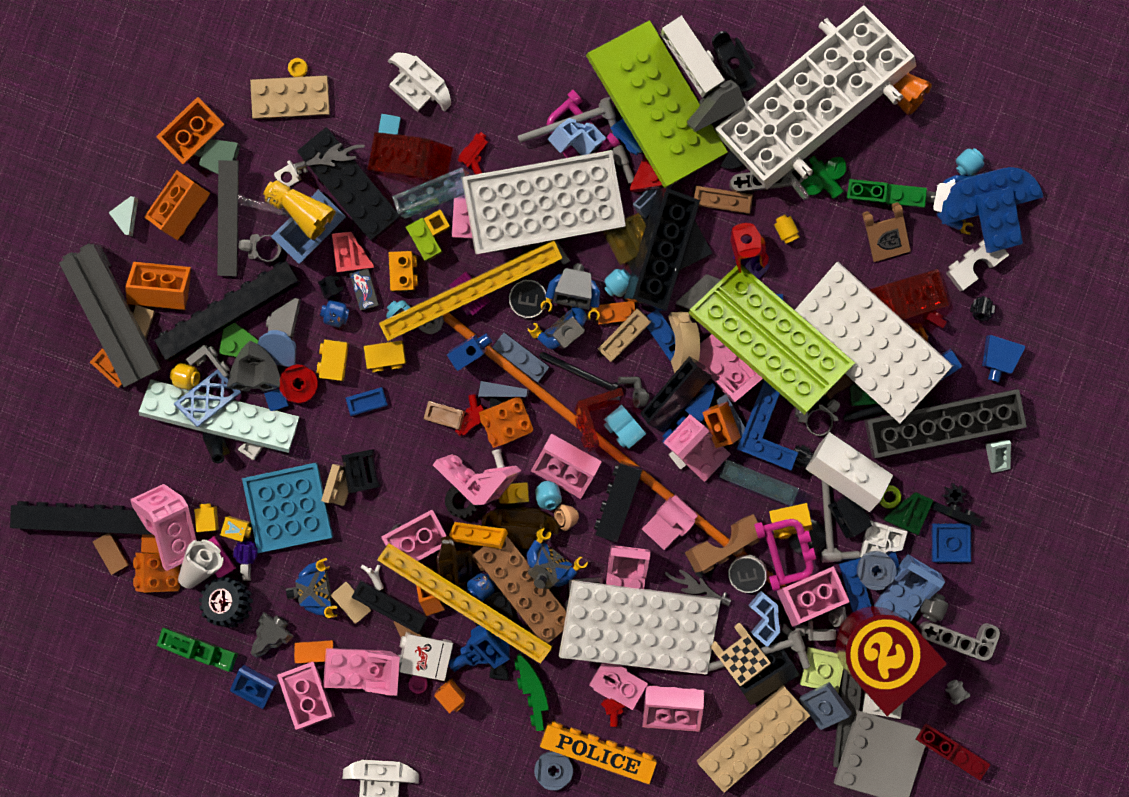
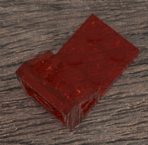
M375 132L367 170L399 174L418 180L446 185L453 147L421 137Z
M938 269L869 289L902 320L949 306Z

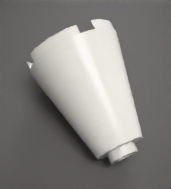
M202 539V541L194 540L191 542L185 552L178 577L179 583L183 587L190 589L217 572L223 563L220 549L208 540Z

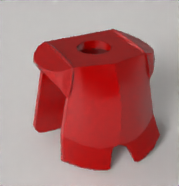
M741 223L734 226L731 231L730 243L739 273H741V259L755 256L760 257V265L765 268L769 260V256L766 254V242L755 225L752 223ZM743 236H750L752 241L745 244L741 241V238Z

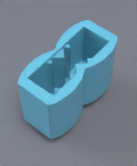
M622 405L604 419L606 422L604 426L610 433L613 431L618 436L616 440L623 448L627 446L629 449L646 435L644 430Z

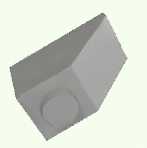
M295 298L272 312V315L268 316L266 322L268 331L278 330L285 332L287 336L293 337L301 300Z

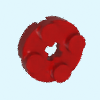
M299 364L292 365L280 375L279 390L282 396L289 402L304 403L311 399L317 390V377L308 367ZM295 379L303 381L301 389L293 386Z

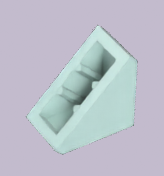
M132 196L109 212L123 233L128 236H133L138 198Z
M1010 440L986 443L991 472L1009 470L1011 464Z

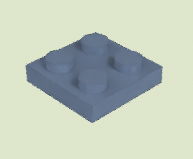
M830 682L799 698V701L820 730L844 720L852 714Z

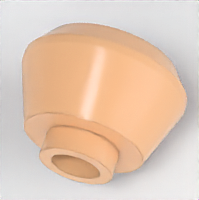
M559 505L554 512V519L558 522L559 528L566 531L577 523L579 514L571 506Z

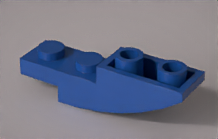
M706 383L699 391L701 394L693 398L684 409L688 416L692 415L700 423L704 418L702 412L710 407L714 395L715 385L713 383L710 385ZM683 415L676 424L679 426L687 417ZM668 429L662 435L664 439L661 442L663 443L675 429L673 431Z

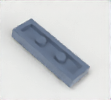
M505 333L500 336L492 347L537 382H539L549 366Z

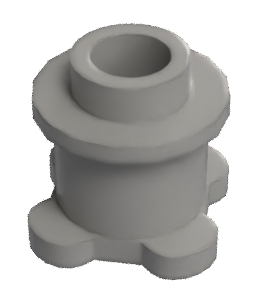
M953 680L947 684L948 687L945 689L946 692H949L952 698L950 701L954 705L970 697V694L967 691L965 692L962 681Z

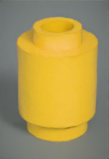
M785 214L775 219L777 223L774 226L785 244L799 238V231L791 216L787 217Z

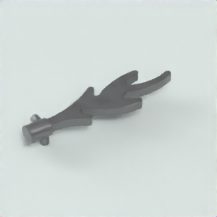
M339 143L331 147L322 159L319 158L321 153L318 152L311 160L295 163L297 171L303 169L304 173L308 172L307 166L311 165L335 167V164L331 162L332 160H354L356 156H347L346 154L357 148H365V145L350 146L339 152L338 149L342 146Z
M679 570L685 576V579H678L667 572L665 573L673 581L688 585V588L681 589L682 592L689 594L707 592V595L703 597L718 598L721 600L720 603L729 606L731 599L726 597L728 593L724 592L722 597L705 584L702 578L699 579L700 584H698L685 571Z

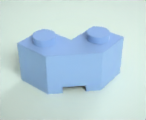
M571 118L560 124L548 138L560 153L572 145L581 156L594 153L606 139L593 124L586 123L584 125L576 123V120Z
M760 591L749 604L762 617L751 633L768 647L780 633L778 605Z

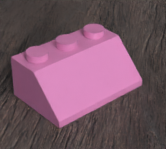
M551 434L531 472L547 481L556 483L560 488L581 499L602 461Z
M646 686L642 727L700 732L704 707V690Z

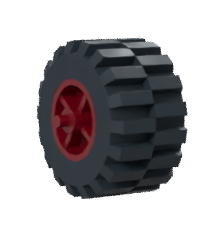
M220 577L218 580H211V584L207 583L205 585L206 590H202L201 594L203 596L199 598V602L202 603L199 608L201 611H204L202 616L207 618L206 621L217 626L230 628L237 627V623L242 624L244 622L243 619L249 617L247 613L252 611L250 603H253V599L249 598L252 594L242 582Z

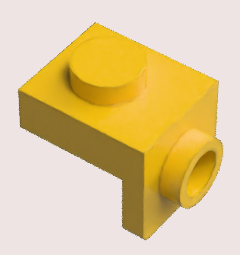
M528 482L510 484L499 497V502L507 504L529 502Z

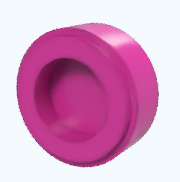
M413 675L408 683L409 689L416 694L423 693L428 686L427 678Z

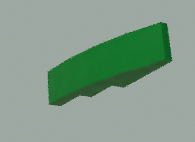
M162 628L156 645L185 658L213 665L228 672H232L238 653L167 628Z

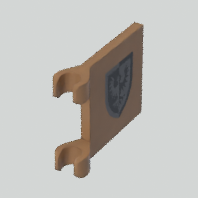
M899 203L892 204L895 218L874 223L873 216L869 211L862 213L874 262L911 251L903 217V208Z

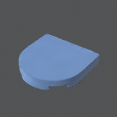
M270 330L259 338L257 344L270 354L276 365L290 367L296 364V344L285 332Z

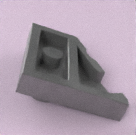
M706 274L676 304L691 309L721 280Z

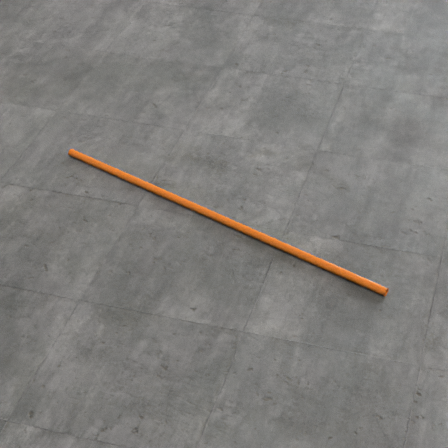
M449 312L443 315V320L466 339L476 335ZM490 345L485 347L486 352L484 354L619 463L624 461L638 466ZM642 470L639 478L666 501L674 496L672 492L646 471ZM698 514L695 518V524L725 547L730 539ZM742 551L741 553L734 556L739 557L748 554L745 551ZM767 570L766 582L771 585L769 576H773V574ZM781 585L780 589L787 587V585Z

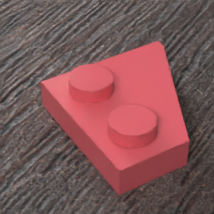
M352 232L332 234L337 272L374 268L373 263L369 260L361 245L356 241Z

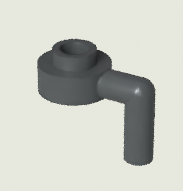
M618 377L619 384H634L633 404L636 408H644L649 403V394L645 389H642L641 379L639 377Z

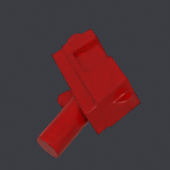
M482 132L476 133L468 147H465L458 156V162L464 163L467 168L471 166L475 175L482 174L478 164L482 157L479 154L488 144L485 140L487 136Z
M476 394L468 395L470 407L465 410L467 415L463 418L461 429L455 430L459 436L465 435L471 428L481 423L479 412L484 409L482 405L478 406Z
M606 698L601 702V706L605 708L606 715L610 714V726L617 727L618 714L623 713L622 708L625 706L612 698Z

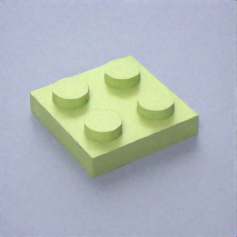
M808 647L806 655L810 667L803 669L800 685L818 688L830 682L838 693L843 666L838 659L837 653Z

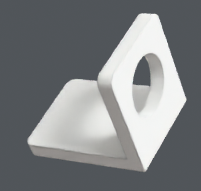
M289 160L287 161L289 165L275 172L274 176L278 181L290 187L302 180L299 175L302 171H297L295 164ZM284 172L292 174V180L288 183L281 180V175Z

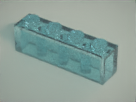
M461 167L392 196L397 213L406 219L464 195L461 177L470 176L469 172Z
M725 460L719 474V478L790 506L793 505L799 490L797 487L729 460Z

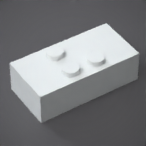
M682 15L662 28L661 37L702 98L709 95L714 88L724 82V78L713 63L714 58L712 54L704 50Z
M830 432L819 443L806 467V470L868 512L881 501L893 477L891 473Z

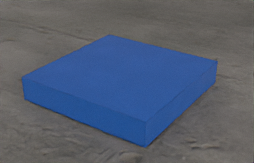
M932 523V562H971V524Z

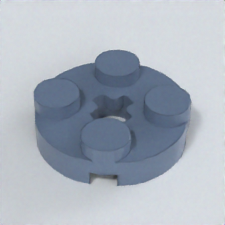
M871 551L863 554L859 560L857 575L867 588L882 590L894 581L896 566L892 558L886 553ZM875 566L881 569V572H878L877 575H874L872 568H875Z
M548 751L541 754L536 761L534 773L538 782L545 789L559 790L571 780L573 767L569 757ZM553 765L559 769V772H556L554 776L548 771Z

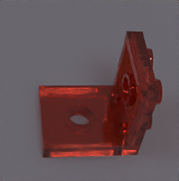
M622 388L577 401L576 408H574L577 417L575 423L577 429L582 431L581 441L583 447H587L588 452L596 450L599 444L589 412L620 403L624 395Z

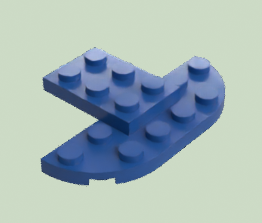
M1000 168L970 176L958 181L950 189V193L942 205V224L979 215L986 253L1023 244L1016 205L1043 198V193L1036 179L1030 173L1020 168Z

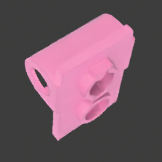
M675 494L657 510V514L642 530L665 550L679 534L683 536L693 526L698 514Z
M601 663L589 686L608 699L612 698L633 710L648 683L628 672L624 665Z

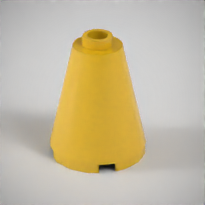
M294 189L286 190L281 196L282 206L311 240L319 237L326 228L324 226L327 222L331 223L336 211L332 207Z

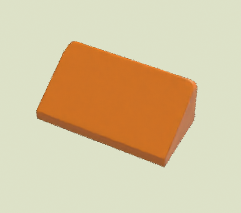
M333 640L295 643V663L325 662L326 648H334Z

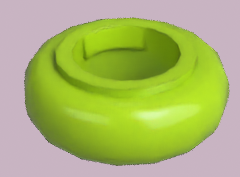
M888 485L885 493L888 491L893 492L895 499L889 503L884 500L883 495L879 503L884 508L891 509L899 505L901 493L897 487Z

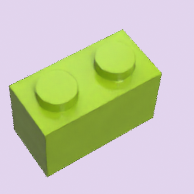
M423 218L406 227L426 262L443 253Z

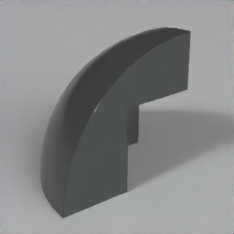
M249 341L241 349L233 363L227 388L249 392L251 388L269 391L280 387L279 372L270 354L260 345Z

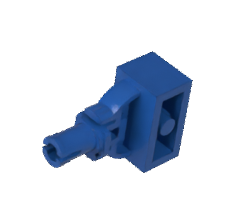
M479 625L471 630V637L468 639L466 646L460 650L461 655L450 660L448 664L454 672L465 665L475 666L487 663L495 669L510 660V645Z

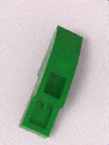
M849 179L847 199L886 205L899 203L903 207L925 208L927 188Z
M520 653L517 656L518 659H514L516 671L520 670L521 677L517 678L518 689H522L523 694L531 693V696H528L529 708L533 707L534 715H530L531 725L536 727V731L544 730L542 711L549 710L547 696L536 670L528 659Z

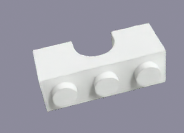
M982 240L979 243L980 247L975 251L972 248L963 255L965 259L960 263L958 260L948 267L950 270L946 274L958 290L963 291L979 279L973 271V265L977 260H983L992 268L1009 256L1006 250L1002 249L986 253L985 243Z

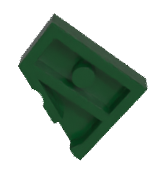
M914 492L886 515L883 520L919 535L933 499Z

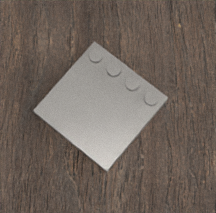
M856 710L834 784L877 797H909L925 745L915 739L921 729Z

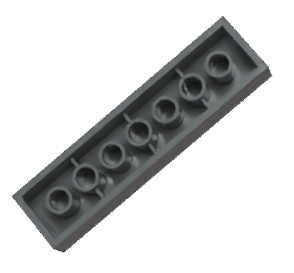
M1019 389L916 409L902 423H899L891 415L864 420L872 458L1027 427Z

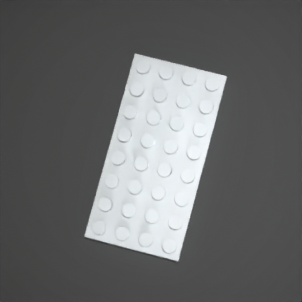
M612 150L461 177L475 254L626 226Z
M839 262L835 263L795 309L800 316L855 362L846 375L899 423L904 421L953 367L948 360Z
M572 580L559 657L707 674L712 650L710 646L713 644L721 600L712 597Z

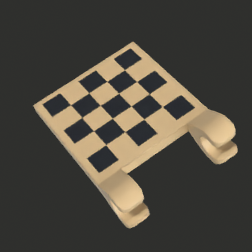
M738 623L734 628L742 637L725 651L721 649L716 641L710 647L739 686L742 687L771 665V663L742 624Z

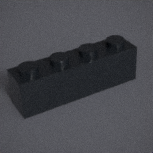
M689 356L640 414L648 425L663 433L708 382L712 374L705 365Z
M621 461L620 465H615L612 474L616 476L613 483L609 482L606 491L609 494L608 500H603L600 509L603 512L601 519L597 518L594 529L597 530L596 536L618 542L643 468Z

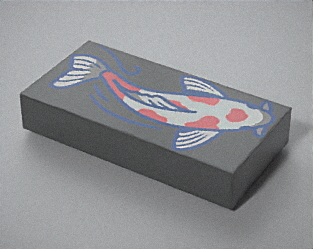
M369 269L350 273L360 311L379 306Z

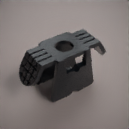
M727 31L718 32L711 42L717 54V61L722 72L729 80H732L739 86L741 92L754 88L757 81L751 75L749 69H754L755 65L744 45L736 37L734 46ZM735 57L739 60L740 64L737 69H731L727 62L730 58Z

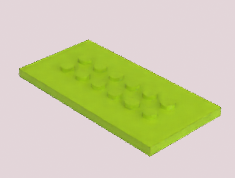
M650 20L586 54L587 59L664 188L728 152L712 124L696 132L687 125V121L699 108L700 104Z
M736 265L688 313L804 415L855 364L853 360L742 265L741 273H739Z

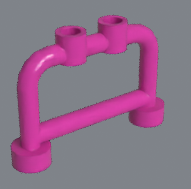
M574 90L567 94L569 98L549 116L547 125L555 123L568 109L575 116L583 113L578 107L583 100ZM589 119L582 121L584 125L586 123L593 124ZM610 133L601 144L602 146L594 153L608 151L611 147L616 148L621 143ZM572 146L563 152L566 158L580 156Z
M786 519L767 525H762V522L754 524L758 539L766 537L776 571V575L769 576L773 591L780 590L781 585L803 580L812 574L814 569L813 560L816 559L813 548L809 549L808 542H812L809 531H804L802 524L798 520ZM792 526L797 531L806 569L802 572L785 576L772 531Z

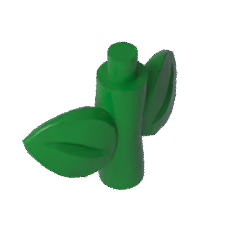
M815 155L812 156L809 162L812 164L811 169L814 174L808 175V178L801 182L799 191L807 195H817L825 189L832 198L837 197L844 191L835 180L844 176L846 171L845 160L842 157H834L824 165L822 160L818 161Z

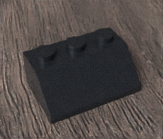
M775 638L770 645L778 643V640ZM784 649L766 654L765 656L771 665L742 687L739 686L750 705H753L799 676L798 671Z

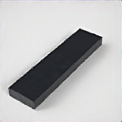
M360 580L352 595L353 599L417 634L420 633L428 618L426 615Z

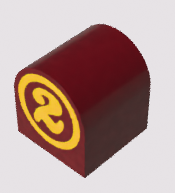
M870 606L853 612L844 620L837 633L836 652L841 665L886 716H889L947 664L911 623L884 607Z

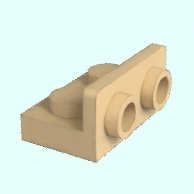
M332 464L321 501L345 506L349 493L344 467L339 464Z

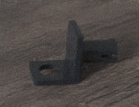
M203 432V441L212 461L217 464L222 463L224 455L230 453L224 437Z

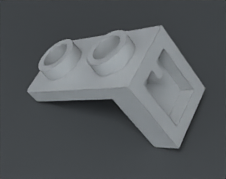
M204 345L186 359L190 365L199 366L207 360L205 357L208 356L225 378L229 377V367L225 362H220L217 359L218 353L212 346Z

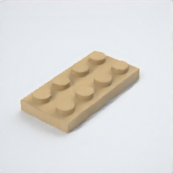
M328 76L250 80L253 119L330 115Z

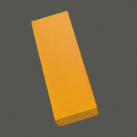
M454 522L449 536L453 542L502 549L508 532L502 528Z

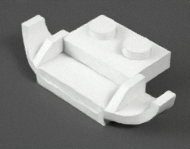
M395 53L388 60L389 63L395 64L400 72L390 83L389 87L417 112L430 99L432 101L436 100L444 112L451 106L450 94L444 80L417 56L407 53Z
M361 760L343 769L342 779L361 781L359 797H398L399 783L419 784V774L401 762Z

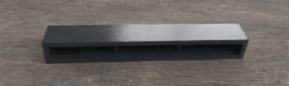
M287 261L276 263L273 266L274 269L269 272H261L254 281L243 283L239 290L228 292L224 295V299L219 302H211L204 311H197L191 315L189 320H183L175 324L174 329L160 333L158 335L159 338L154 341L165 360L169 362L175 360L220 333L226 327L240 321L301 284L291 265Z
M17 501V504L11 505L10 528L153 535L146 529L134 508L125 509L124 505H113V508H106V505L94 504V508L86 507V504L75 503V507H69L67 503H56L55 506H48V502H36V505H29V501Z

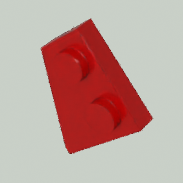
M645 155L630 186V191L633 193L664 188Z

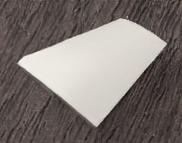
M870 520L872 526L865 531L860 557L871 551L886 553L903 549L907 535L906 530Z

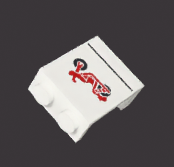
M406 632L400 641L402 651L401 655H398L400 656L399 672L445 681L453 643L451 640L443 639L441 641L411 635L410 632Z

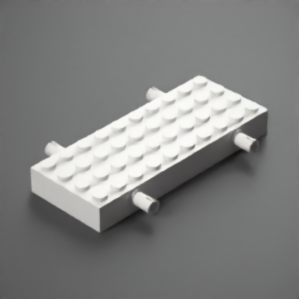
M862 6L837 28L828 18L824 19L825 24L821 22L819 28L827 36L749 101L743 97L746 106L735 111L715 128L723 143L766 189L770 188L793 168L803 179L808 178L806 174L810 176L813 170L808 167L803 159L882 94H885L894 105L898 103L896 100L899 102L902 100L903 95L893 85L916 67L915 56L865 6Z

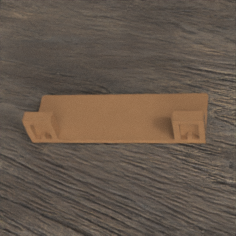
M507 536L502 549L483 546L472 554V560L481 571L485 570L529 626L530 633L548 644L563 631L566 617L565 609L549 589L545 587L539 589L534 585L535 579L528 574V562Z

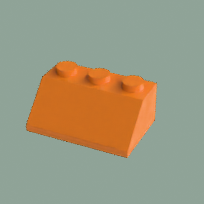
M197 97L156 137L184 165L225 124Z
M176 170L144 217L178 241L189 223L196 217L198 210L207 201L210 193Z
M133 262L125 287L127 304L185 310L189 295L191 267Z

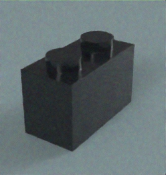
M845 495L828 505L846 539L855 537L872 526L870 517L864 509Z

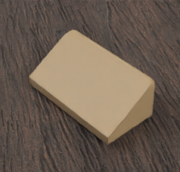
M345 582L331 596L356 624L371 609L352 598L354 590Z

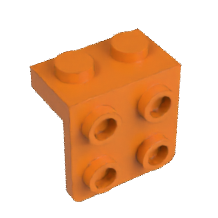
M515 397L479 412L480 421L485 427L488 440L493 448L533 432V426L520 397Z
M136 552V557L133 560L135 568L133 585L135 591L146 593L178 591L180 589L178 580L180 565L166 571L163 568L159 553Z

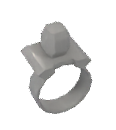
M252 234L250 240L239 241V249L247 251L249 259L258 258L264 262L273 261L281 253V246L277 243L278 251L273 259L264 260L258 255L256 251L257 242L264 236L271 237L272 235L259 236L258 234Z
M835 399L830 400L826 404V408L823 405H817V409L812 410L808 414L809 417L816 410L825 411L831 420L829 430L820 435L811 432L808 424L805 423L810 433L819 436L825 435L831 430L833 421H839L838 417L833 414L840 406V403Z
M812 619L807 620L808 625L798 624L795 626V630H800L801 636L808 634V640L810 641L836 639V630L813 629Z

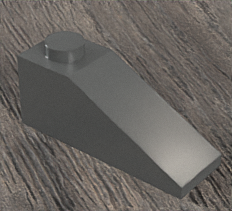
M732 80L722 82L703 101L687 121V125L696 132L746 106L739 86Z

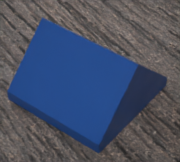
M243 665L238 670L230 692L264 709L277 682Z

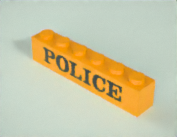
M552 721V724L547 723L540 743L541 748L650 784L657 764L656 759H653V755L643 752V754L636 753L634 748L625 746V748L618 747V743L611 740L601 741L599 740L600 737L593 734L583 735L580 730L572 727L570 730L563 728V724Z

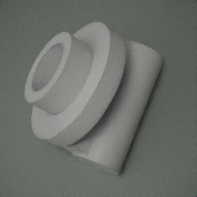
M845 606L830 610L828 619L834 627L841 626L846 619Z

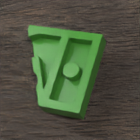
M233 323L223 329L219 354L237 357L241 349L249 341L257 344L259 340L236 323Z

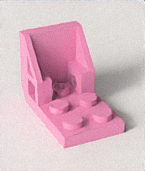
M711 334L700 343L699 362L706 366L712 374L711 378L732 402H736L763 379L714 335Z
M689 415L663 442L704 482L731 455L724 447L715 448L711 432L692 415Z
M453 454L437 459L433 464L473 505H484L498 499L521 472L517 466L487 469L483 473L475 474L473 470L462 464V460L458 456Z
M162 484L130 499L132 507L146 529L155 536L163 568L168 571L182 564L188 545L196 540L189 508L184 498L165 484Z
M611 545L606 584L644 589L650 560L649 549Z
M326 648L323 687L363 689L367 692L397 696L400 656L392 651Z

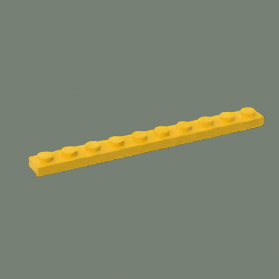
M553 240L379 322V325L387 341L550 265L562 259V256Z
M390 543L387 544L378 557V561L535 661L541 663L550 652L552 646Z

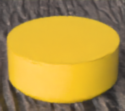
M295 58L289 62L288 71L293 77H304L307 74L308 66L304 60Z

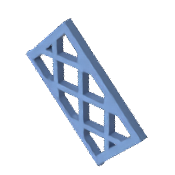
M217 369L177 400L174 406L198 428L241 394V391L232 389L234 391L233 394L229 397H223L228 379ZM216 375L222 379L221 384L210 383V380ZM201 387H207L206 396L194 395ZM209 387L221 388V397L209 396ZM186 399H191V408H184L181 403ZM194 399L206 400L205 409L194 408ZM209 400L220 401V404L214 409H208ZM193 412L205 413V416L197 421L193 417Z

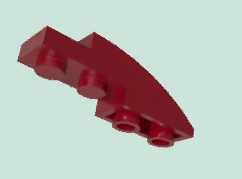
M927 723L924 724L915 738L980 781L991 765Z

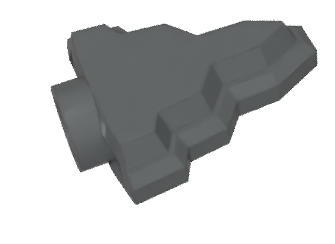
M263 613L258 620L260 625L256 630L257 639L253 643L251 654L257 658L266 654L270 648H278L282 643L287 644L294 637L286 629L289 624L279 615L273 618Z

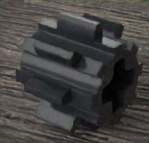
M985 296L977 297L973 304H971L970 312L973 313L972 316L975 320L980 322L988 321L989 318H992L996 306L993 305V301Z
M803 444L801 447L796 445L793 451L798 452L793 466L799 469L801 467L806 468L813 453L810 452V448Z
M951 483L950 488L943 487L945 494L941 496L946 498L945 504L952 503L957 506V502L964 503L962 497L966 493L961 491L962 485L956 487L954 483ZM953 490L958 494L954 498L950 497V494L953 493Z

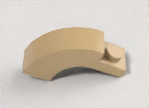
M671 312L668 316L675 335V353L671 360L674 373L689 356L699 362V330L697 323L691 322L688 312Z

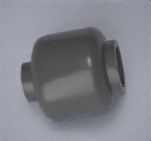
M935 593L929 600L925 598L920 609L921 613H923L922 617L935 623L937 620H943L949 607L948 603L944 601L945 597Z

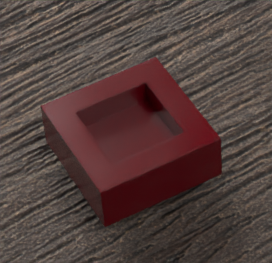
M936 311L933 313L928 312L923 319L939 329L944 328L947 321L943 320L944 316Z

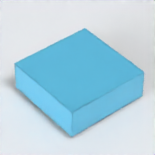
M381 114L378 133L398 137L401 117Z

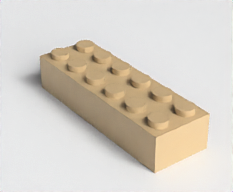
M783 685L771 693L697 759V762L723 792H726L810 715Z

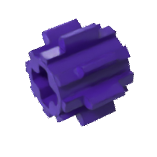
M251 541L238 542L234 548L233 557L240 564H252L257 557L258 548H255V543Z

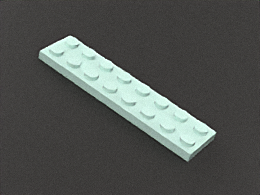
M150 380L139 410V416L289 453L299 422V416L275 410L270 411L267 408L232 400L197 428L174 406V403L190 390ZM196 391L194 395L206 396V393ZM186 399L181 405L184 408H191V399ZM194 399V408L205 409L206 400ZM209 400L208 409H214L220 404V401ZM193 412V417L197 421L205 416V413Z

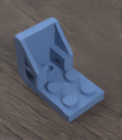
M320 190L311 198L332 207L336 213L331 223L327 222L324 226L326 229L315 240L308 238L292 217L271 236L298 264L346 217Z
M908 554L897 568L894 581L885 587L874 606L892 610L910 623L925 598L929 600L942 588L945 581L939 572Z

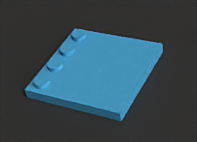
M317 462L242 478L258 553L333 537L326 502L321 501L324 491Z

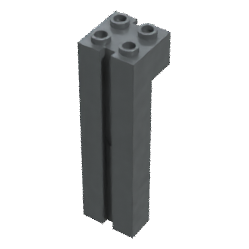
M89 243L80 248V253L71 252L63 256V261L59 262L123 387H126L160 370L161 367L109 269L111 264L101 245Z

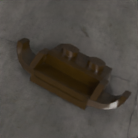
M503 505L501 508L488 512L482 518V526L496 525L497 528L506 529L508 532L507 537L516 548L529 549L534 540L538 539V530L545 528L544 530L552 531L554 534H558L559 530L558 522L551 515L537 508Z
M450 536L442 537L441 548L436 559L438 574L457 587L465 588L467 587V582L473 578L472 552L469 548L456 551L452 538Z

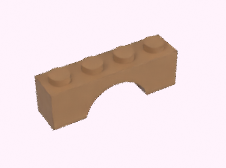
M754 514L746 516L731 525V538L725 547L718 548L706 541L686 551L685 554L696 573L701 571L707 573L714 568L713 565L715 563L722 564L729 560L728 556L732 553L737 555L744 551V546L747 544L752 546L758 543L760 540L754 525L758 522Z

